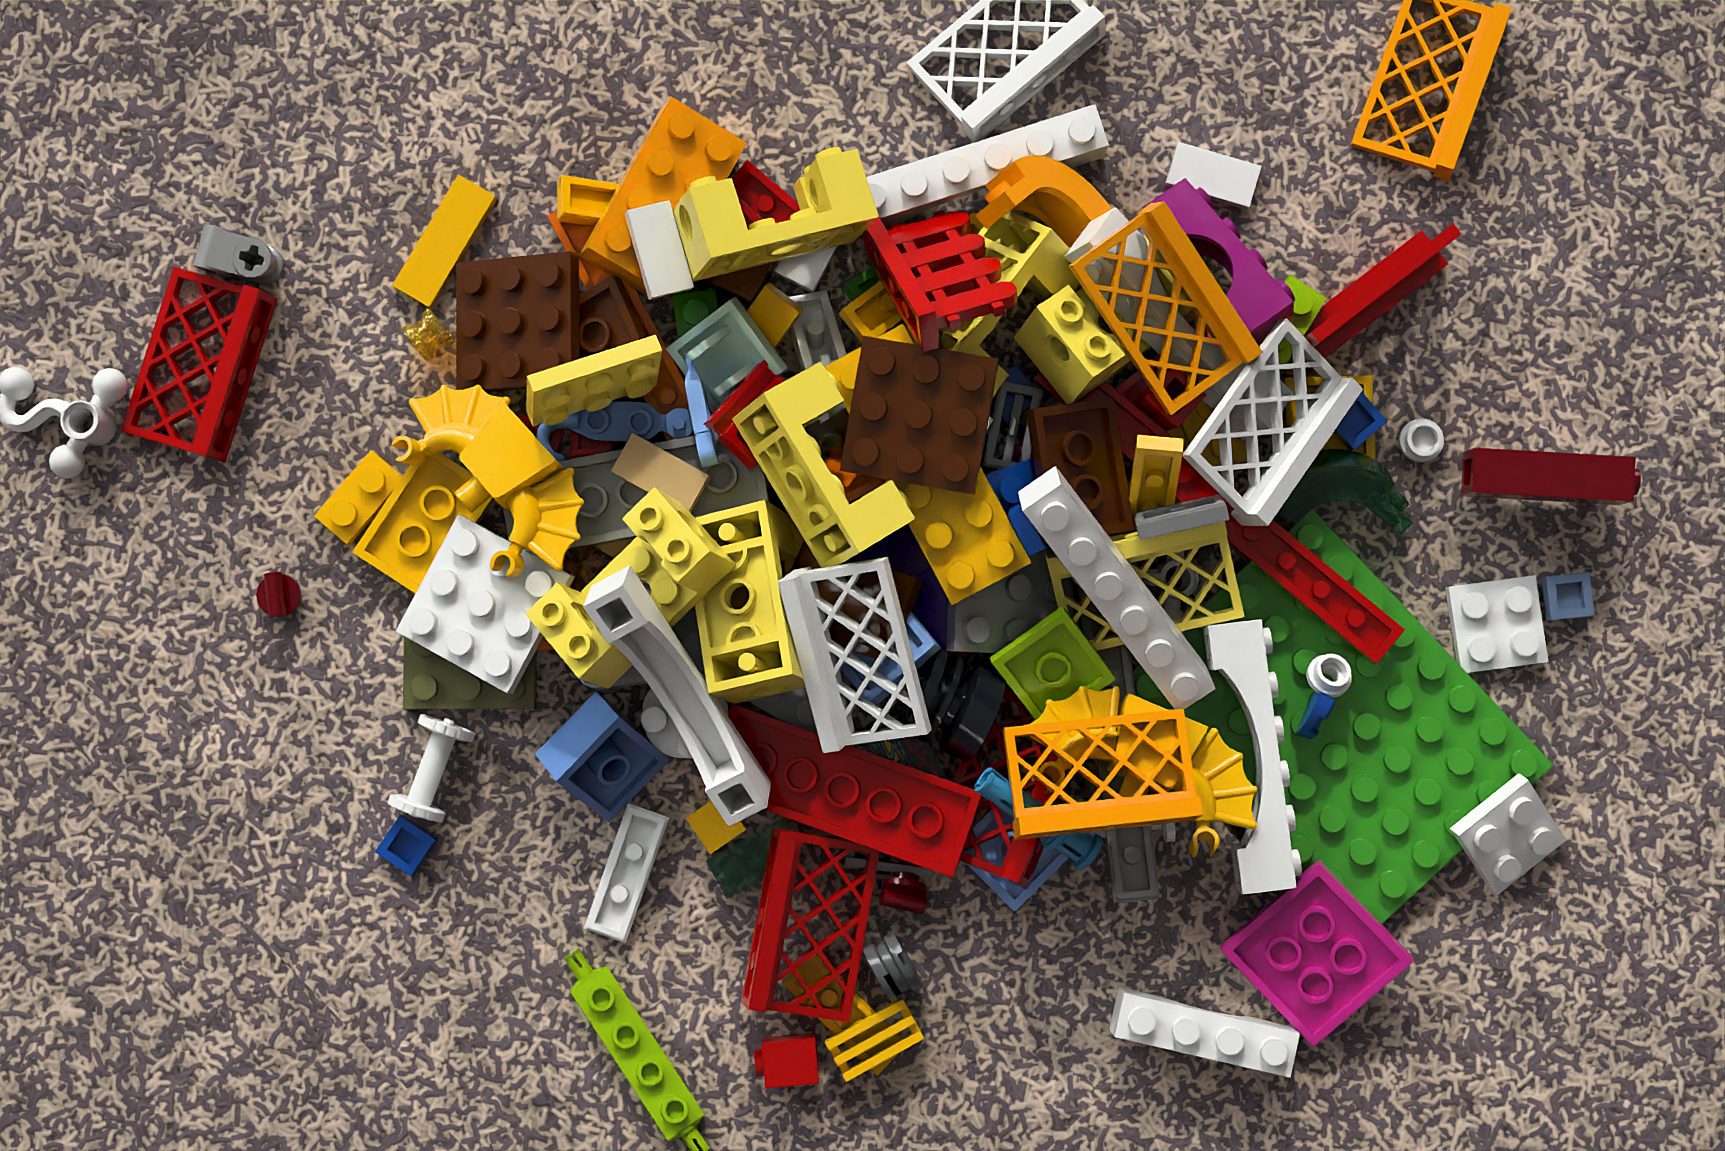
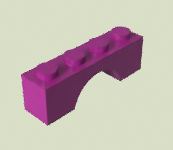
M1184 178L1150 202L1165 201L1199 255L1214 259L1227 270L1231 276L1232 284L1226 296L1258 346L1265 340L1279 319L1287 318L1290 322L1294 321L1295 296L1289 286L1281 279L1277 282L1267 272L1268 266L1261 254L1254 248L1251 250L1246 248L1240 241L1241 236L1236 226L1230 219L1224 218L1222 220L1213 210L1214 204L1211 198L1201 187L1195 189Z

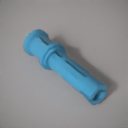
M992 767L987 768L977 780L974 791L1014 817L1009 781ZM1022 790L1024 808L1043 806L1042 803ZM1086 832L1041 837L1040 841L1049 850L1055 848L1073 860V866L1081 871L1094 861L1102 847L1103 838L1097 833L1089 834Z

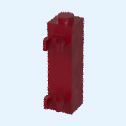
M1472 448L1463 452L1461 496L1622 505L1634 502V495H1637L1640 489L1641 474L1640 470L1635 468L1636 457Z

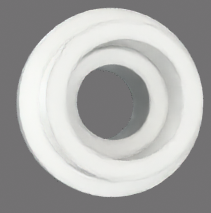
M1320 655L1313 659L1307 668V681L1316 693H1321L1330 698L1339 697L1347 691L1351 684L1350 666L1339 655ZM1322 673L1330 675L1334 682L1326 679Z

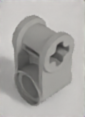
M204 224L193 267L214 274L219 272L221 276L229 278L233 276L258 284H270L281 277L284 271V260L278 250L267 246L258 239L246 237L218 226ZM264 257L262 265L253 266L255 258L262 259Z

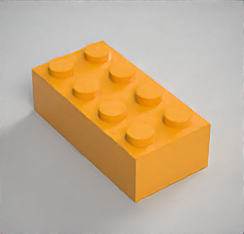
M671 96L659 110L579 257L606 273L621 278L622 282L648 297L624 213L630 209L670 200L673 210L680 201V197L690 188L689 184L693 181L708 176H715L717 181L728 179L747 142Z

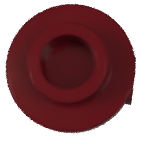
M282 572L264 573V579L259 584L256 593L259 607L269 615V618L285 617L292 614L298 608L302 596L301 588L297 581L289 575L282 574Z
M894 872L893 878L884 879L879 904L923 914L927 905V885L919 882L920 876L914 873Z

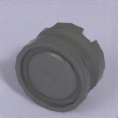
M894 931L884 936V942L878 946L870 944L863 948V952L876 978L891 1003L902 999V993L911 989L915 992L924 986L917 970Z

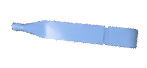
M686 354L687 374L685 389L698 455L704 468L717 465L720 461L714 430L711 427L707 428L703 424L711 416L707 394L694 360L691 361Z

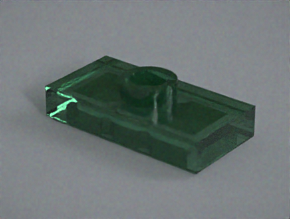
M784 817L706 860L726 899L763 880L772 828L790 829ZM802 850L800 851L799 859L804 857Z

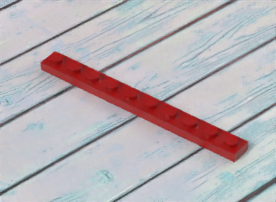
M1039 371L1033 378V381L1060 404H1066L1042 372ZM1106 381L1075 402L1114 397L1122 454L1131 463L1134 462L1138 435L1174 438ZM1182 456L1175 499L1179 503L1219 494ZM1224 499L1230 519L1225 521L1228 543L1369 661L1377 664L1405 629L1274 520L1271 521L1269 526H1242L1231 515L1234 508Z

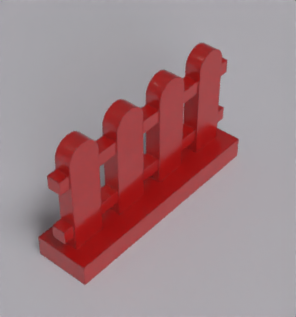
M943 210L933 213L932 218L905 226L901 222L891 225V230H886L878 217L863 232L866 256L922 353L940 348L938 329L947 326L950 331L961 328V322L991 313L994 317L1005 315V309L1013 307L1018 301L1017 288L1013 283L998 282L1002 276L1000 261L991 257L982 258L986 254L985 239L978 234H968L971 230L970 216L963 211H954L946 214Z

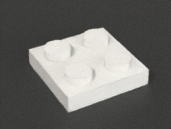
M1535 575L1445 587L1456 662L1466 673L1548 662Z
M1519 773L1450 828L1486 885L1497 895L1566 841L1529 780Z

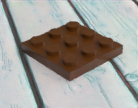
M566 251L456 263V390L468 389L475 385H481L485 392L527 389L528 375L580 359L579 254Z
M863 336L840 471L975 495L999 359L939 348L922 353L920 347L916 344Z

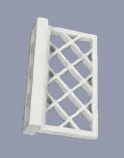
M980 0L907 62V67L964 129V133L975 143L986 137L1106 35L1105 16L1094 5L1089 7L1083 0ZM998 1L1016 2L1014 21L990 20V8ZM1021 3H1046L1045 22L1020 21ZM1051 4H1070L1078 12L1068 23L1050 22ZM984 14V20H977ZM965 29L983 30L981 49L957 48L958 35ZM989 30L1013 31L1012 50L987 49ZM1019 31L1044 32L1043 44L1036 50H1017ZM1049 32H1056L1049 38ZM951 42V48L945 47L948 43ZM933 56L950 57L949 76H930L922 65ZM956 57L980 58L979 77H955ZM986 58L1011 59L1010 72L1003 78H985ZM1017 60H1023L1016 66ZM940 86H948L947 93ZM954 86L978 87L977 100L965 110H962L953 101ZM984 87H991L984 93Z
M1287 318L1277 321L1260 345L1263 353L1247 363L1182 455L1234 508L1231 515L1242 526H1269L1363 390L1352 377L1342 378ZM1283 337L1292 345L1293 364L1279 365L1278 344ZM1307 367H1313L1324 379L1314 394H1307L1305 372ZM1280 369H1293L1295 395L1281 396ZM1259 371H1267L1269 397L1255 398L1254 378ZM1295 400L1296 420L1291 427L1283 428L1281 401ZM1269 402L1271 429L1257 430L1255 403ZM1243 404L1245 431L1231 433L1229 413L1235 405ZM1272 434L1273 453L1267 461L1259 462L1257 435ZM1246 437L1247 463L1233 464L1231 438ZM1211 439H1219L1221 466H1211L1201 456L1202 451ZM1248 468L1249 487L1244 495L1241 496L1234 489L1233 470Z
M888 557L813 570L811 567L794 569L778 581L823 753L840 751L845 745L926 735L932 730ZM877 571L882 590L876 599L855 586L862 573ZM852 575L849 581L842 577ZM829 579L843 589L834 606L820 597L816 581ZM849 594L870 608L861 624L840 611ZM883 599L885 600L886 606L881 604ZM875 613H878L891 624L893 634L887 643L866 629ZM834 619L855 633L846 649L831 639L829 627ZM860 637L881 651L872 667L851 653ZM894 643H896L897 650L892 647ZM886 656L902 667L904 677L898 686L877 672ZM845 662L866 676L857 692L842 682L840 670ZM871 680L892 694L883 710L862 696ZM905 686H907L908 693L903 690ZM897 699L912 708L916 723L903 725L888 714ZM856 705L877 719L870 730L855 731L851 713ZM882 723L888 726L884 728H879Z

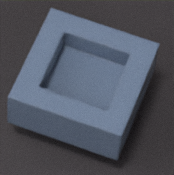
M1590 572L1541 577L1546 621L1595 616Z

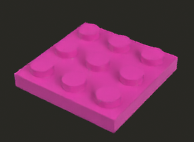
M1319 859L1296 879L1297 888L1284 889L1221 945L1220 949L1313 1047L1413 963V956Z

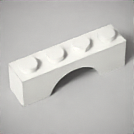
M1123 987L1118 988L1109 1029L1116 1038L1290 1078L1300 1036L1298 1031L1288 1025L1249 1016H1234L1204 1010L1162 996Z

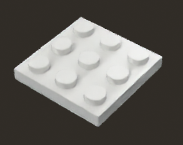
M458 514L396 631L508 694H513L543 638L542 633L525 613L557 582L570 587L575 576L564 570H554L538 556L525 549L521 553L525 565L520 575L506 577L511 564L509 558H506L504 566L500 571H492L490 560L493 554L497 551H507L511 543L502 536Z

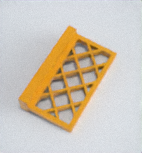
M1403 0L1351 146L1434 172V177L1450 182L1512 7L1495 3L1492 8L1468 0H1420L1432 4L1438 16L1416 26L1409 12L1413 1ZM1442 7L1451 10L1445 13ZM1462 13L1480 18L1476 31L1460 39L1449 21ZM1406 22L1410 30L1405 33H1402L1404 24ZM1442 24L1451 43L1430 52L1421 33ZM1414 37L1423 57L1402 66L1395 53L1396 46ZM1472 42L1467 54L1463 46ZM1456 49L1464 64L1460 72L1444 79L1435 59ZM1392 61L1396 70L1387 74L1389 65ZM1428 63L1437 83L1415 92L1406 73ZM1400 77L1409 96L1387 106L1380 92L1383 84ZM1457 82L1455 90L1452 94L1448 86ZM1441 89L1449 103L1448 109L1430 119L1420 99ZM1377 101L1381 110L1372 114ZM1413 103L1423 122L1401 133L1392 113ZM1383 117L1386 118L1395 135L1381 143L1363 138L1368 124ZM1443 121L1439 134H1437L1434 125ZM1427 129L1435 144L1430 158L1412 153L1405 139ZM1399 143L1401 149L1392 146Z
M1165 201L1150 203L1137 213L1138 216L1070 264L1069 268L1167 415H1172L1240 364L1249 363L1263 352ZM1139 228L1149 241L1146 260L1124 256L1127 237ZM1117 245L1116 254L1106 253ZM1156 253L1163 263L1155 262ZM1097 258L1114 260L1110 287L1095 284L1085 270V267ZM1123 262L1145 266L1140 292L1118 288ZM1153 268L1168 270L1173 277L1171 298L1149 294ZM1100 291L1109 292L1107 301ZM1181 291L1188 301L1179 299ZM1117 294L1139 298L1135 324L1120 322L1115 315L1114 309ZM1148 300L1169 303L1165 330L1143 326ZM1178 305L1192 307L1197 314L1198 320L1195 335L1174 331ZM1125 328L1133 329L1132 339ZM1205 328L1212 338L1204 337ZM1142 331L1164 335L1159 361L1144 359L1140 353L1139 345ZM1172 337L1194 340L1189 367L1168 363ZM1203 342L1216 344L1226 358L1225 362L1212 371L1198 368ZM1149 365L1158 367L1157 375L1154 374ZM1167 368L1188 372L1185 391L1173 400L1163 387ZM1197 374L1206 375L1195 383Z
M1184 709L1004 727L1003 729L1014 821L1012 823L1015 840L1194 821L1203 816L1201 797H1197ZM1174 721L1176 741L1166 752L1148 738L1146 734L1157 722ZM1147 724L1142 732L1133 726ZM1121 726L1136 738L1123 756H1120L1101 741L1111 727ZM1103 728L1097 737L1089 731L1091 729ZM1077 731L1091 742V745L1078 762L1056 745L1066 732ZM1058 733L1053 741H1050L1043 735ZM1033 736L1047 749L1036 763L1031 766L1017 755L1015 737ZM1140 742L1162 758L1148 777L1127 761ZM1095 747H1098L1117 762L1103 782L1082 766ZM1177 748L1179 761L1172 756ZM1051 751L1072 767L1058 787L1037 771ZM1166 762L1181 773L1184 791L1167 793L1152 781ZM1019 766L1027 772L1022 781H1020ZM1121 767L1143 783L1133 797L1123 798L1107 786ZM1076 772L1080 773L1098 788L1087 802L1077 803L1062 791ZM1031 776L1053 792L1043 806L1024 808L1022 788ZM1147 787L1156 793L1141 796ZM1102 792H1104L1111 798L1106 800H1097V798L1100 796ZM1057 796L1067 803L1051 805Z

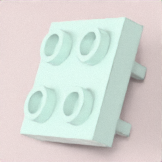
M736 296L666 348L685 376L687 374L685 355L687 354L691 361L694 360L707 394L709 409L712 413L759 362L765 360L769 364L767 367L775 375L782 373L788 368Z

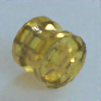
M429 307L422 312L419 321L415 324L408 323L401 328L407 339L428 363L435 358L437 350L443 346L450 347L456 342L448 329Z

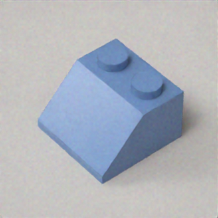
M598 691L535 753L557 783L608 822L670 760L650 742L648 737Z

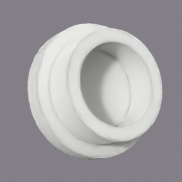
M1420 418L1407 423L1399 435V446L1402 453L1414 462H1427L1439 455L1444 444L1442 430L1435 422L1429 419Z

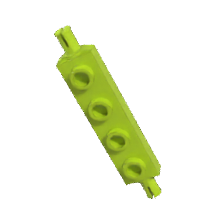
M580 948L572 953L580 963L581 968H579L571 954L567 955L563 959L578 979L569 992L667 1141L682 1137L690 1151H699L693 1142V1139H695L702 1151H708L710 1146H708L696 1127L705 1114L609 968L605 966L593 970L580 951Z

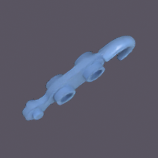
M611 401L607 407L594 412H588L586 409L570 414L566 420L555 425L547 426L542 423L538 427L536 438L559 462L564 461L565 456L551 449L549 438L554 430L560 428L571 429L598 441L627 442L632 433L646 441H650L660 432L665 431L672 437L679 439L691 436L694 430L690 411L687 409L677 408L663 415L651 404Z

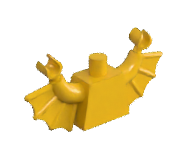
M442 385L437 392L426 398H411L409 405L426 432L424 435L425 439L417 441L403 435L396 437L392 442V446L398 449H408L407 453L396 458V461L416 466L424 460L425 454L428 451L434 454L445 450H453L460 454V461L474 475L454 492L459 500L473 512L492 496L506 511H510L513 516V529L508 539L511 544L507 551H497L493 554L490 560L491 570L500 571L504 566L506 558H509L511 564L506 577L520 575L525 565L524 559L521 556L522 550L529 549L554 570L562 571L565 553L581 537L577 531L576 522L584 500L579 497L574 488V469H564L508 407L511 402L509 397L503 398L489 395L482 389L481 385H475L464 390H454L448 388L447 385Z
M1080 686L1078 691L1067 699L1060 701L1048 699L1045 702V710L1039 719L1028 725L1166 711L1168 709L1130 693L1119 704L1120 688L1118 686L1104 691H1094L1085 688V686ZM1185 717L1197 797H1201L1203 816L1192 821L1196 822L1197 830L1188 844V850L1190 855L1195 858L1198 853L1197 840H1204L1210 846V857H1212L1219 846L1220 839L1215 830L1210 828V822L1218 821L1251 830L1256 829L1257 823L1252 813V800L1258 790L1256 786L1249 782L1243 771V754L1229 748L1222 740L1217 728H1212L1203 739L1208 726ZM1174 721L1157 722L1146 734L1148 738L1166 752L1176 741ZM1147 724L1133 726L1142 732ZM1121 726L1111 727L1101 739L1120 756H1123L1136 740L1132 734ZM1103 728L1091 729L1089 731L1097 737ZM1077 731L1066 732L1056 745L1078 762L1091 745V742ZM1058 733L1043 735L1050 741H1053ZM1140 742L1127 761L1148 777L1162 758ZM1095 747L1087 758L1107 761L1106 769L1110 772L1117 764L1098 747ZM1177 748L1172 756L1179 761ZM1058 757L1057 761L1046 762L1037 771L1048 774L1052 778L1053 784L1058 787L1065 778L1064 772L1067 769L1071 770L1072 767ZM1166 762L1152 781L1166 792L1172 788L1177 792L1184 791L1181 773ZM1123 767L1117 772V775L1124 777L1118 794L1123 798L1133 797L1143 783ZM1147 787L1146 790L1142 793L1141 796L1148 794V791H1149V788H1148V787ZM1049 789L1044 792V794L1052 793Z

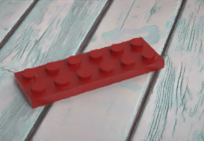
M732 704L728 717L771 781L768 806L764 810L943 875L955 877L982 795L967 786L851 745H845L840 751L823 753L817 733Z

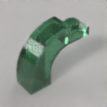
M1321 449L1273 518L1277 524L1289 532L1315 507L1330 501L1349 500L1360 503L1370 509L1400 535L1414 524L1406 509L1410 503L1393 487L1395 483L1387 468L1369 456L1344 449Z

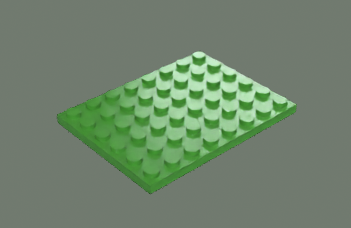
M1308 507L1285 530L1405 629L1402 635L1377 664H1373L1250 561L1235 574L1245 617L1211 625L1262 619L1263 628L1269 627L1272 636L1273 652L1272 654H1266L1268 672L1274 671L1278 682V698L1272 699L1274 716H1281L1284 728V742L1278 743L1280 761H1287L1290 774V786L1284 787L1286 805L1293 806L1296 820V831L1289 832L1291 849H1298L1302 873L1319 859L1382 924L1463 849L1450 830L1453 825L1518 773L1528 779L1531 785H1533L1553 764L1311 507ZM1221 587L1203 605L1212 611L1231 608L1230 594ZM1196 610L1192 616H1197L1204 613H1202L1199 610ZM1198 627L1186 630L1183 634L1207 666L1203 628ZM1320 655H1339L1347 661L1351 669L1352 680L1349 688L1341 696L1332 698L1335 704L1328 719H1322L1318 728L1319 733L1316 737L1308 739L1296 734L1311 695L1316 693L1307 681L1306 673L1309 664ZM1139 663L1132 670L1135 696L1165 709L1175 710ZM1209 670L1215 690L1184 709L1185 717L1208 726L1203 739L1212 728H1217L1224 743L1229 748L1243 754V771L1249 782L1255 786V755L1246 717L1235 693L1218 670ZM1322 673L1326 679L1334 682L1330 675Z

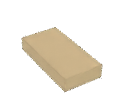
M634 433L631 434L611 469V472L648 493L656 487L681 502L690 513L711 478L708 474Z

